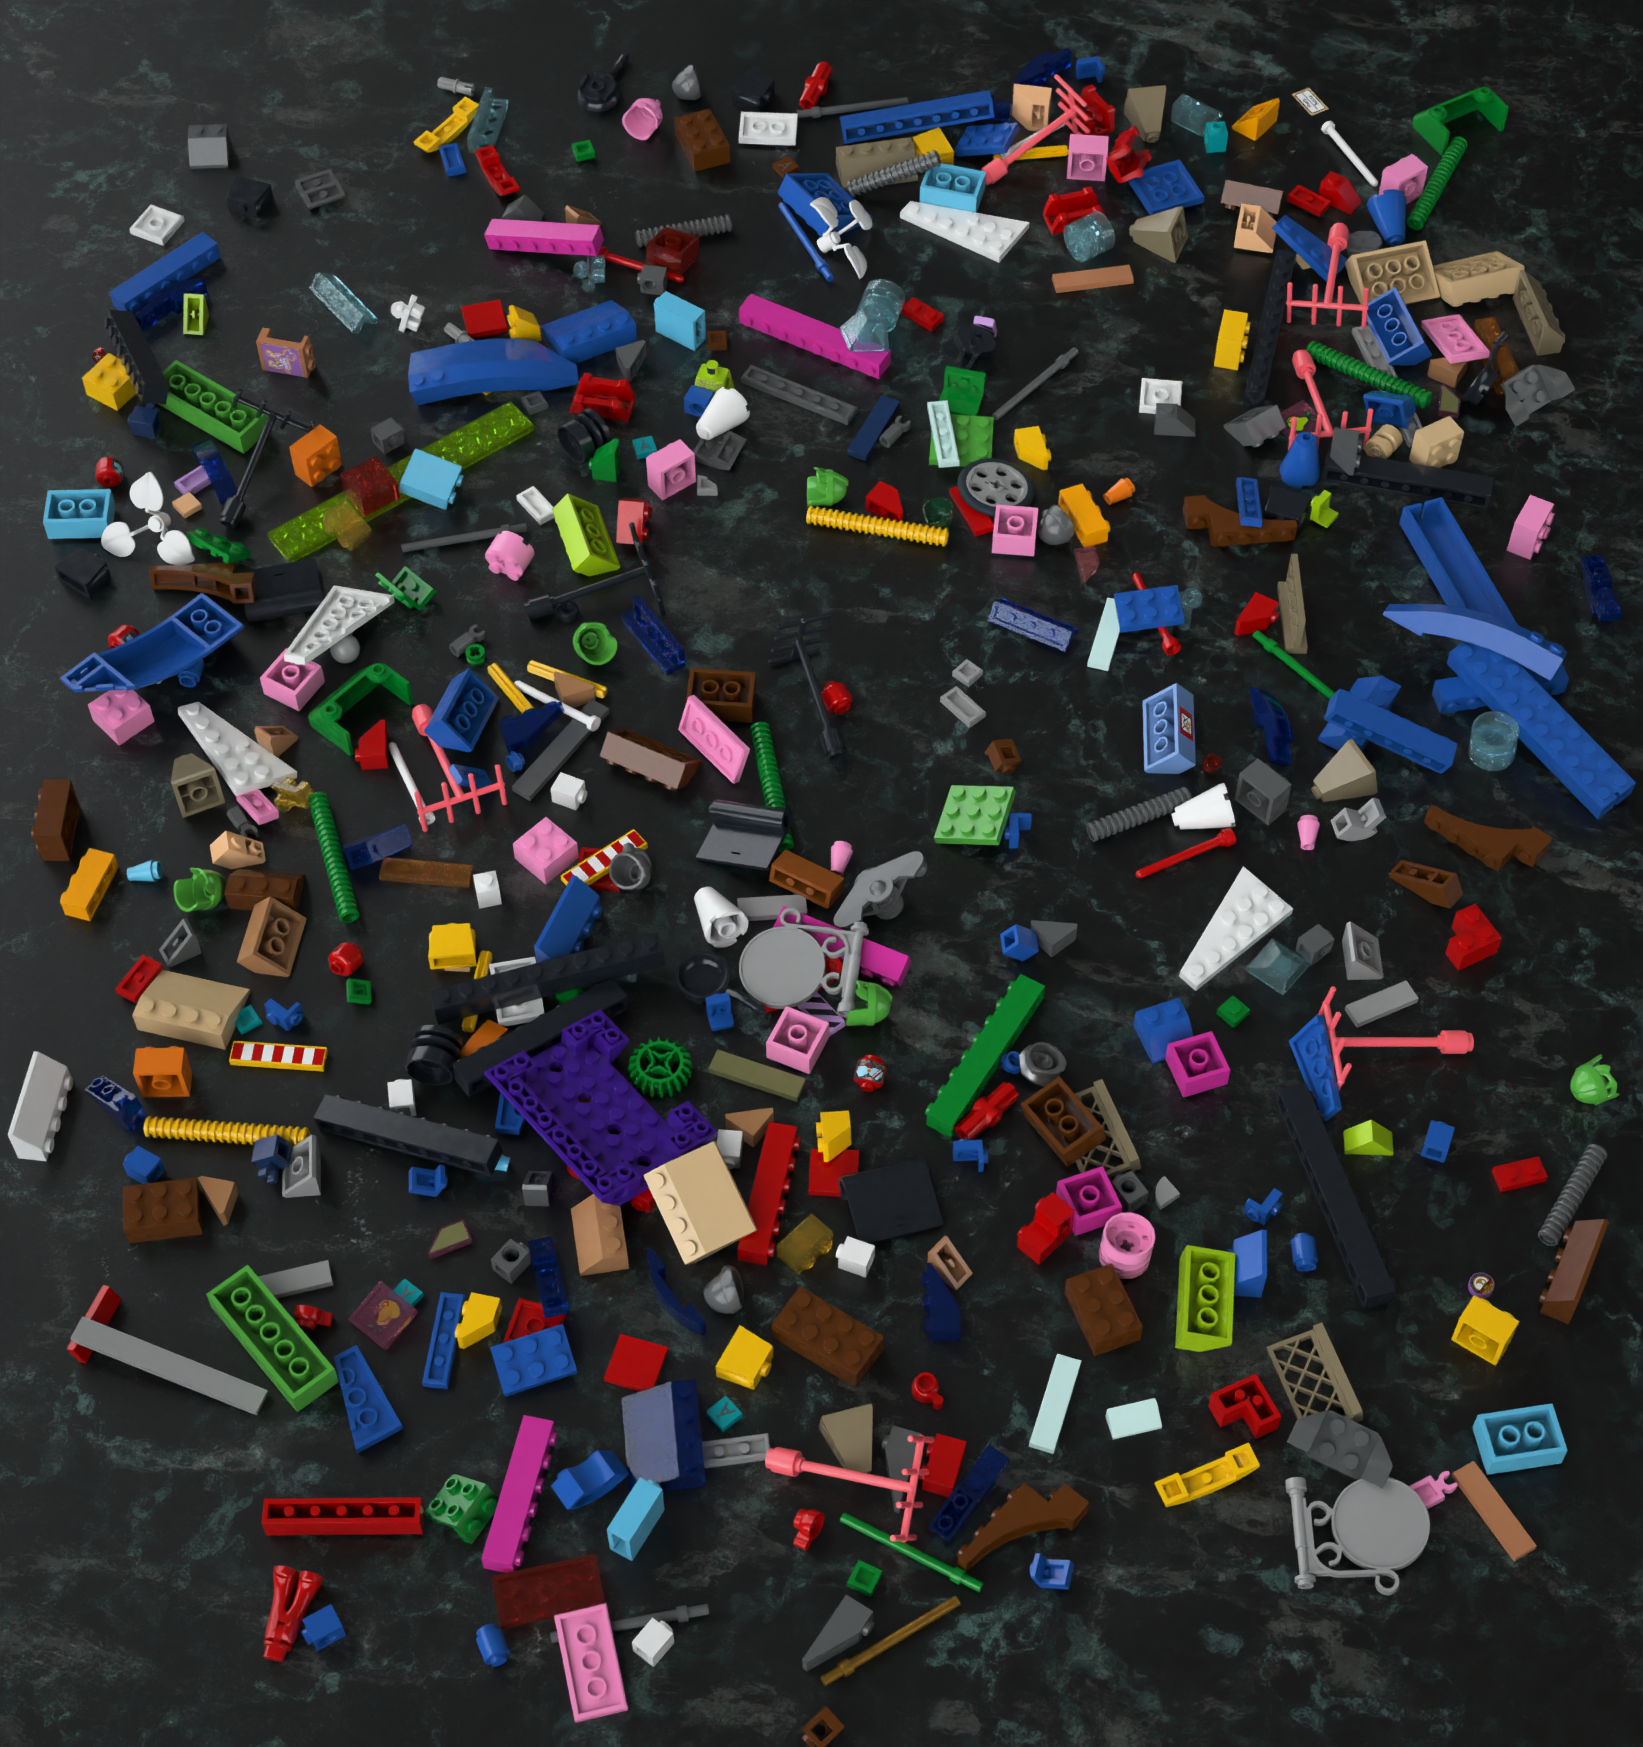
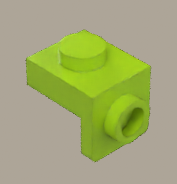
M1326 490L1313 498L1310 504L1312 507L1310 519L1328 528L1338 518V512L1329 508L1332 493Z

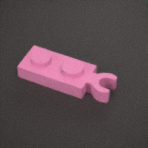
M259 789L237 796V802L258 825L279 818V811Z
M1444 1471L1436 1481L1430 1475L1409 1487L1420 1496L1426 1508L1429 1509L1444 1501L1445 1495L1443 1493L1449 1494L1454 1492L1458 1484L1455 1482L1447 1485L1444 1480L1449 1477L1450 1472Z

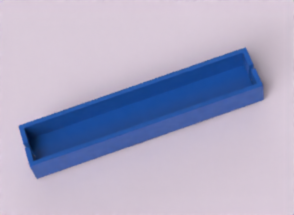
M1443 498L1425 501L1421 519H1419L1422 509L1421 503L1403 507L1399 524L1446 605L1486 613L1518 625Z
M1463 641L1450 651L1447 665L1597 819L1610 811L1614 804H1619L1632 793L1636 782L1518 662L1493 650Z

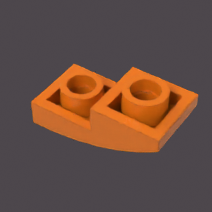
M488 1019L468 1040L460 1052V1057H467L479 1048L495 1042L499 1037L506 1036L508 1029Z

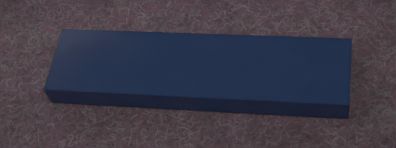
M883 395L880 396L849 446L847 455L864 461L868 459L878 443L879 437L884 433L900 407V401Z

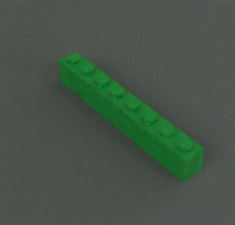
M1022 974L1019 975L1016 981H1011L1007 989V995L1005 998L1001 997L999 999L995 1013L987 1017L984 1023L985 1028L982 1032H977L971 1049L964 1051L960 1065L952 1069L949 1075L950 1080L946 1085L943 1084L940 1087L936 1101L928 1105L925 1111L927 1126L950 1138L953 1137L956 1132L955 1126L966 1117L1000 1066L1002 1056L1009 1052L1044 999V985Z

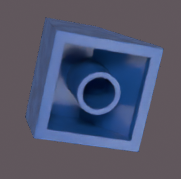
M1375 390L1363 396L1367 415L1368 409H1373L1372 423L1388 424L1408 429L1416 410L1413 397L1405 394L1399 395Z
M1179 997L1136 1011L1133 1027L1152 1064L1165 1060L1168 1044L1193 1037L1189 1016Z
M1260 1230L1237 1238L1233 1242L1232 1249H1228L1227 1252L1235 1253L1234 1296L1261 1298L1267 1277V1230Z

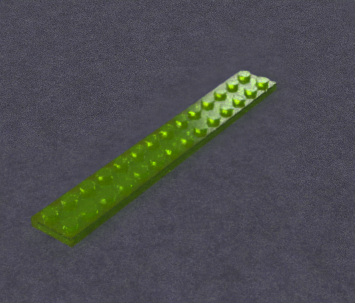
M509 401L424 447L421 451L460 465L463 470L534 431V425ZM413 454L267 533L268 539L289 563L295 562L410 499V496L399 492V487Z

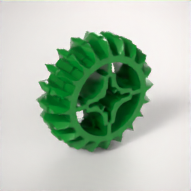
M658 1037L656 1042L649 1038L647 1045L641 1042L640 1049L634 1048L633 1056H630L628 1071L630 1073V1080L634 1082L636 1089L641 1088L643 1095L650 1092L652 1098L655 1094H659L663 1098L665 1093L672 1097L674 1090L680 1093L682 1090L681 1086L687 1087L688 1079H691L693 1066L690 1054L686 1053L685 1046L680 1047L678 1041L671 1043L669 1037L666 1041H662ZM648 1061L650 1065L643 1072L642 1067ZM678 1063L679 1068L673 1074L671 1070L674 1069V1065Z

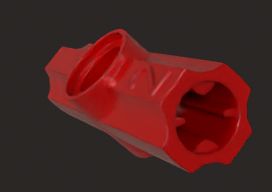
M822 61L820 64H817L812 76L807 77L804 92L799 100V105L804 110L816 106L820 97H824L828 80L833 72V67L828 62Z
M1003 1082L987 1098L981 1097L974 1104L971 1112L955 1126L958 1136L961 1139L974 1140L984 1129L996 1125L1001 1119L1003 1112L1019 1098L1015 1087L1009 1082Z

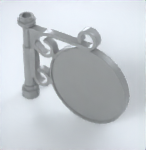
M795 908L785 909L780 915L783 927H774L759 933L743 950L739 963V974L744 989L756 1002L775 1009H785L786 1006L792 1008L801 1005L814 996L821 986L828 994L832 995L842 991V1000L838 1004L837 1014L847 1018L848 1012L857 1008L854 1001L856 981L858 980L861 962L860 954L863 936L869 933L868 925L864 922H854L850 931L836 930L830 927L800 925L801 915L799 911ZM790 914L797 916V924L786 923L784 921L785 917ZM807 932L835 935L843 941L845 947L836 952H829L827 948L830 944L837 942L836 937L827 938L822 947H820L819 943ZM824 955L831 959L844 955L841 980L836 988H829L827 983L831 979L839 980L840 975L839 973L831 972L825 976L826 963Z
M1302 1477L1286 1479V1492L1291 1497L1295 1547L1298 1554L1299 1575L1295 1576V1583L1298 1584V1588H1313L1317 1576L1336 1578L1376 1576V1589L1383 1595L1394 1594L1399 1587V1577L1394 1571L1405 1568L1413 1563L1421 1555L1428 1541L1430 1519L1427 1508L1420 1496L1408 1485L1393 1478H1387L1383 1489L1359 1479L1341 1492L1333 1509L1322 1501H1314L1307 1508L1306 1497H1304L1307 1491L1306 1479ZM1314 1508H1321L1326 1513L1323 1519H1314V1526H1323L1331 1519L1332 1533L1336 1544L1326 1542L1317 1549L1314 1548L1311 1511ZM1325 1549H1332L1336 1552L1337 1557L1329 1561L1328 1567H1326L1319 1561L1317 1556ZM1343 1553L1351 1562L1367 1570L1337 1571L1330 1568L1339 1564ZM1380 1576L1391 1577L1394 1580V1586L1391 1588L1383 1587L1379 1581Z

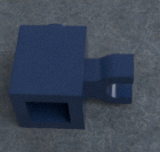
M146 403V407H134L132 414H129L127 420L132 435L156 438L162 425L159 409L155 407L156 404Z
M279 1135L256 1140L251 1162L260 1167L258 1177L264 1178L268 1176L267 1183H276L278 1181L277 1170L289 1167L293 1145Z

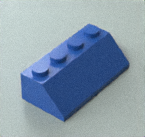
M1396 287L1368 302L1367 322L1389 365H1416L1432 356L1415 320Z
M468 668L451 680L424 732L440 747L470 752L473 750L499 697Z
M1384 676L1358 678L1349 692L1361 699L1370 701L1378 707L1390 710L1397 699L1401 685ZM1328 722L1318 737L1319 741L1338 751L1351 738L1361 752H1363L1369 740Z
M572 875L534 946L537 963L582 952L586 936L589 937L591 935L595 919H599L603 907L600 905V896L575 875Z

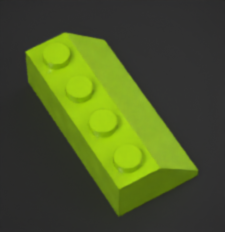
M567 493L552 511L560 531V536L566 547V553L571 561L572 569L576 573L589 577L618 570L621 566L599 507Z
M1186 1245L1179 1261L1175 1348L1202 1352L1231 1346L1235 1253Z

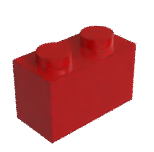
M936 1434L935 1441L929 1443L926 1456L930 1457L928 1464H923L921 1468L928 1469L929 1471L928 1475L919 1476V1480H923L922 1490L950 1498L953 1497L966 1453L967 1441Z

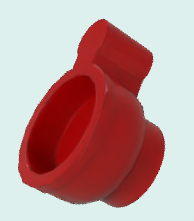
M295 1306L294 1318L302 1330L315 1331L316 1325L331 1328L334 1314L324 1312L312 1306Z
M928 1372L919 1374L912 1383L911 1391L913 1397L921 1403L931 1402L936 1410H940L943 1407V1397L939 1395L938 1380Z
M804 1508L798 1511L794 1519V1528L799 1530L793 1544L806 1551L809 1549L811 1541L819 1535L825 1519L823 1512L815 1509L806 1510Z

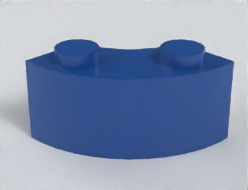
M597 1450L583 1463L562 1470L551 1487L567 1510H572L585 1506L605 1495L624 1480L629 1473L612 1450Z

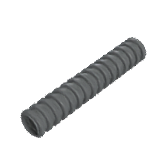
M933 150V153L927 152V155L921 154V157L910 158V161L904 160V163L899 162L898 165L893 164V167L888 166L887 169L876 170V173L865 174V177L859 176V179L848 180V190L852 197H856V194L867 193V190L873 191V188L878 189V186L884 187V184L895 183V180L901 181V178L912 177V174L918 175V172L929 171V168L935 169V166H941L939 154L936 150Z
M726 214L725 217L721 215L719 218L715 216L713 219L709 217L707 220L703 218L701 221L699 219L696 220V222L692 220L690 223L686 221L684 224L678 223V225L672 224V226L666 225V227L660 226V228L636 230L635 235L637 245L640 248L642 245L648 246V244L654 245V243L660 244V242L666 243V241L690 239L691 236L696 238L697 235L702 237L703 234L704 236H707L709 233L713 235L714 232L716 234H719L720 231L725 233L726 230L731 232L732 222L730 216Z
M1181 787L1180 790L1171 791L1168 795L1163 794L1162 797L1152 798L1149 802L1139 803L1137 807L1132 806L1124 811H1119L1118 814L1113 813L1112 816L1102 817L1099 821L1089 822L1086 827L1088 836L1093 842H1096L1098 838L1104 839L1105 836L1114 835L1117 831L1122 832L1123 829L1128 830L1129 827L1133 828L1136 824L1146 823L1148 819L1153 820L1154 817L1159 818L1161 815L1164 816L1167 813H1172L1173 810L1175 811V807L1192 799L1191 794L1186 787Z
M1589 1144L1584 1151L1580 1162H1578L1577 1167L1564 1186V1190H1562L1554 1207L1551 1209V1213H1549L1537 1234L1544 1244L1549 1246L1558 1245L1562 1234H1564L1569 1222H1571L1572 1217L1575 1215V1211H1577L1588 1188H1590L1601 1165H1603L1604 1160L1608 1156L1605 1149L1601 1146Z

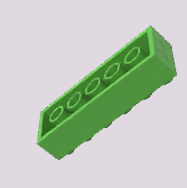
M177 360L163 371L169 384L166 404L159 405L243 454L258 442L268 415L262 413L260 418H256L257 410L239 402L233 408L231 404L234 400L233 397L236 395L235 393Z
M246 1265L206 1294L211 1308L296 1412H299L339 1382L334 1367L249 1265Z

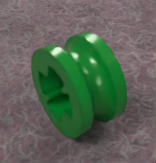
M472 644L466 648V660L470 665L478 666L484 663L486 655L483 646Z

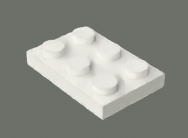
M741 112L739 144L796 146L798 114Z
M535 957L489 964L490 974L493 975L535 964L536 959ZM542 998L496 1009L498 1024L503 1027L529 1023L539 1015L545 1014Z

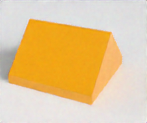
M1279 98L1253 106L1231 127L1240 134L1256 141L1277 122Z

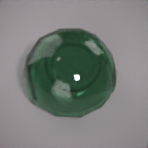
M944 497L933 498L922 508L924 521L930 528L935 526L936 529L938 527L944 529L951 525L955 516L951 501Z

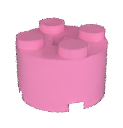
M503 531L501 534L498 533L485 553V558L490 564L488 568L493 573L499 574L501 572L507 574L510 579L517 581L534 557V549L530 544L526 546L522 542L524 539L521 536L510 531Z

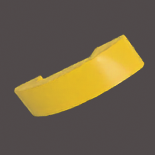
M465 96L453 107L454 113L433 132L430 133L426 130L414 141V144L428 153L438 150L439 146L449 144L469 125L480 108L479 104Z
M1246 1443L1225 1452L1224 1457L1182 1475L1176 1473L1155 1482V1486L1165 1506H1174L1224 1488L1259 1468L1260 1464L1250 1444Z

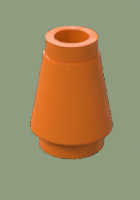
M1121 478L1103 494L1104 500L1108 505L1129 498L1135 492V487L1129 478Z

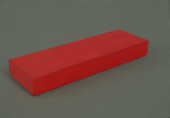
M958 486L949 489L951 498L975 537L994 531V524L990 517L971 508L962 499Z
M103 1285L85 1317L107 1326L122 1299L110 1286ZM72 1341L67 1347V1350L80 1363L85 1364L93 1352L92 1349Z

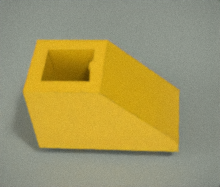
M514 305L509 306L510 315H507V319L511 327L509 329L511 339H529L540 342V326L533 313Z
M1039 426L1015 429L1014 446L1018 458L1039 469L1048 470L1051 452L1050 449H1046L1045 434H1041Z
M849 1111L820 1112L821 1122H816L817 1137H822L817 1138L818 1153L823 1152L824 1162L831 1161L851 1145Z
M471 1292L469 1301H465L463 1304L462 1315L464 1317L462 1323H458L455 1330V1338L458 1339L460 1348L465 1349L496 1331L502 1312L500 1298Z

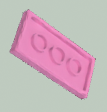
M1460 314L1422 321V329L1450 364L1489 358L1490 351Z
M695 695L689 696L678 730L733 784L738 783L750 748Z
M604 1603L554 1615L575 1723L627 1711L628 1706L607 1604Z

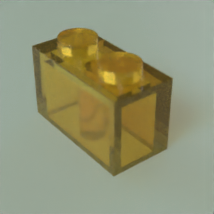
M344 499L328 510L323 517L324 527L329 532H333L338 537L339 543L350 551L370 537L372 529Z
M811 1213L777 1245V1257L799 1275L803 1270H809L814 1265L818 1256L826 1254L833 1246V1231Z

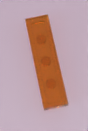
M383 857L379 878L383 881L470 888L473 865Z

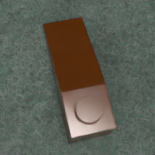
M1401 860L1389 873L1390 878L1431 904L1451 909L1463 895L1456 873Z

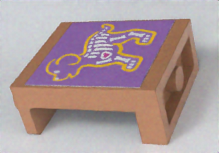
M262 328L256 340L262 370L308 378L311 370H314L316 360L312 354L313 345L310 344L309 336H304L301 343L272 338L269 328Z

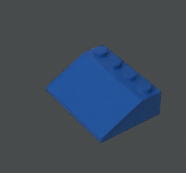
M786 173L778 194L786 204L794 209L796 214L800 215L809 226L817 231L820 237L823 236L830 226L824 221L819 212L810 205L815 199L825 197L831 201L837 210L838 226L833 228L831 232H839L856 219L849 207L850 202L855 199L828 173ZM865 210L872 219L873 216L867 210ZM859 222L853 225L848 230H846L844 233L860 226Z
M613 300L540 326L541 332L554 352L575 364L637 341L636 323L628 311Z

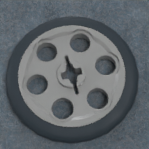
M996 458L976 460L967 465L958 477V490L962 499L971 508L987 516L995 517L996 504L1029 507L1034 500L1035 489L1030 476L1022 468L1006 460ZM997 472H1003L1006 476H999ZM982 473L987 477L981 478L977 474ZM1017 484L1021 488H1013L1011 485ZM972 487H978L982 491H974L972 490ZM1006 498H1013L1016 502H1009ZM987 499H992V500H994L996 503H995V504H990V503H988L986 500H987Z

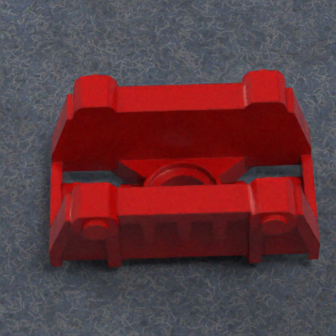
M1091 84L1084 87L1080 97L1087 103V110L1081 108L1076 99L1075 104L1089 119L1085 121L1077 112L1076 114L1077 118L1091 132L1086 134L1082 130V134L1106 136L1114 132L1115 108L1112 105H1108L1096 93L1095 86ZM1061 97L1060 102L1070 109V105Z
M1131 126L1128 130L1119 134V138L1115 140V146L1108 153L1109 157L1106 158L1110 171L1118 183L1126 182L1135 177H1142L1146 162L1152 158L1148 149L1134 152L1132 145L1140 134L1136 126Z
M1090 186L1083 188L1082 191L1049 195L1043 211L1044 220L1052 236L1056 233L1063 232V234H1066L1067 231L1085 227L1094 228L1095 225L1099 224L1106 225L1107 222L1104 210L1099 205L1096 194Z
M584 373L570 407V414H579L582 410L590 408L598 413L600 417L613 419V421L622 420L628 423L635 404V394L627 379L616 381L597 378L589 373ZM622 402L630 403V405H624Z

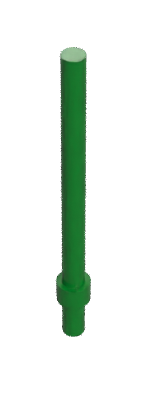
M1259 630L1253 633L1252 636L1264 645L1263 648L1267 652L1275 654L1328 699L1335 694L1333 690L1283 651L1275 640L1269 639Z
M845 1512L841 1516L840 1522L950 1577V1581L958 1585L962 1583L977 1592L981 1591L984 1583L967 1575L964 1569L958 1566L954 1568L901 1541L892 1542L890 1540L891 1535Z

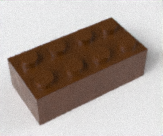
M799 1286L772 1323V1337L855 1388L884 1349V1336Z

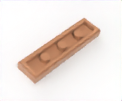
M1129 265L1052 274L1056 293L1133 284L1134 279Z
M1474 1461L1452 1473L1451 1477L1513 1561L1535 1550L1537 1545Z

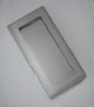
M957 686L940 697V702L969 728L986 717V712Z

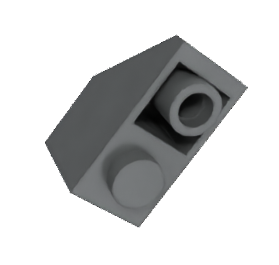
M1334 428L1330 458L1348 475L1352 476L1354 468H1359L1361 455H1357V452H1361L1362 440H1359V431Z

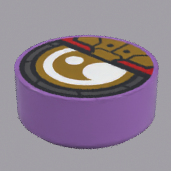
M1485 1273L1472 1275L1468 1283L1469 1292L1472 1296L1475 1295L1478 1298H1488L1494 1289L1493 1279Z

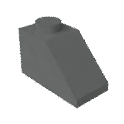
M1156 403L1154 435L1195 437V418L1178 404Z

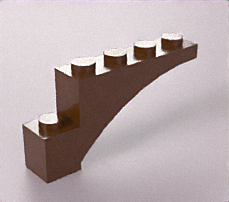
M1205 495L1186 496L1184 498L1183 514L1186 528H1208L1212 547L1295 540L1297 531L1296 520L1263 519L1262 527L1240 525L1239 513L1217 505L1208 500Z
M236 562L230 564L151 566L149 569L152 589L203 592L232 601V604L254 603L257 590L254 572L237 573Z
M1434 805L1427 810L1424 823L1430 829L1437 831L1446 837L1448 841L1455 843L1469 855H1473L1487 867L1493 868L1497 872L1513 856L1533 868L1548 852L1552 841L1550 836L1534 826L1531 829H1502L1483 826L1455 817Z
M1023 1483L1019 1489L1015 1487L1009 1493L1006 1499L1007 1503L1003 1507L998 1506L990 1516L991 1521L986 1526L981 1525L974 1534L975 1539L971 1544L968 1545L966 1543L962 1546L957 1554V1566L964 1569L967 1573L980 1559L992 1550L1023 1535L1057 1528H1068L1072 1531L1088 1513L1089 1502L1067 1484H1064L1059 1490L1055 1488L1046 1500L1027 1484Z

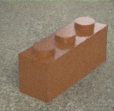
M785 849L772 863L769 881L829 909L842 893L844 877Z

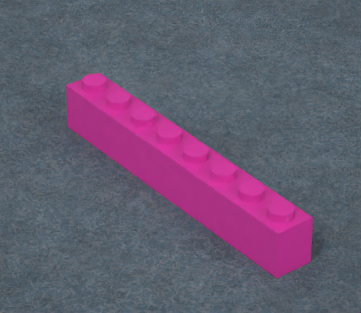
M750 294L739 308V323L879 379L890 365L891 349L756 295Z

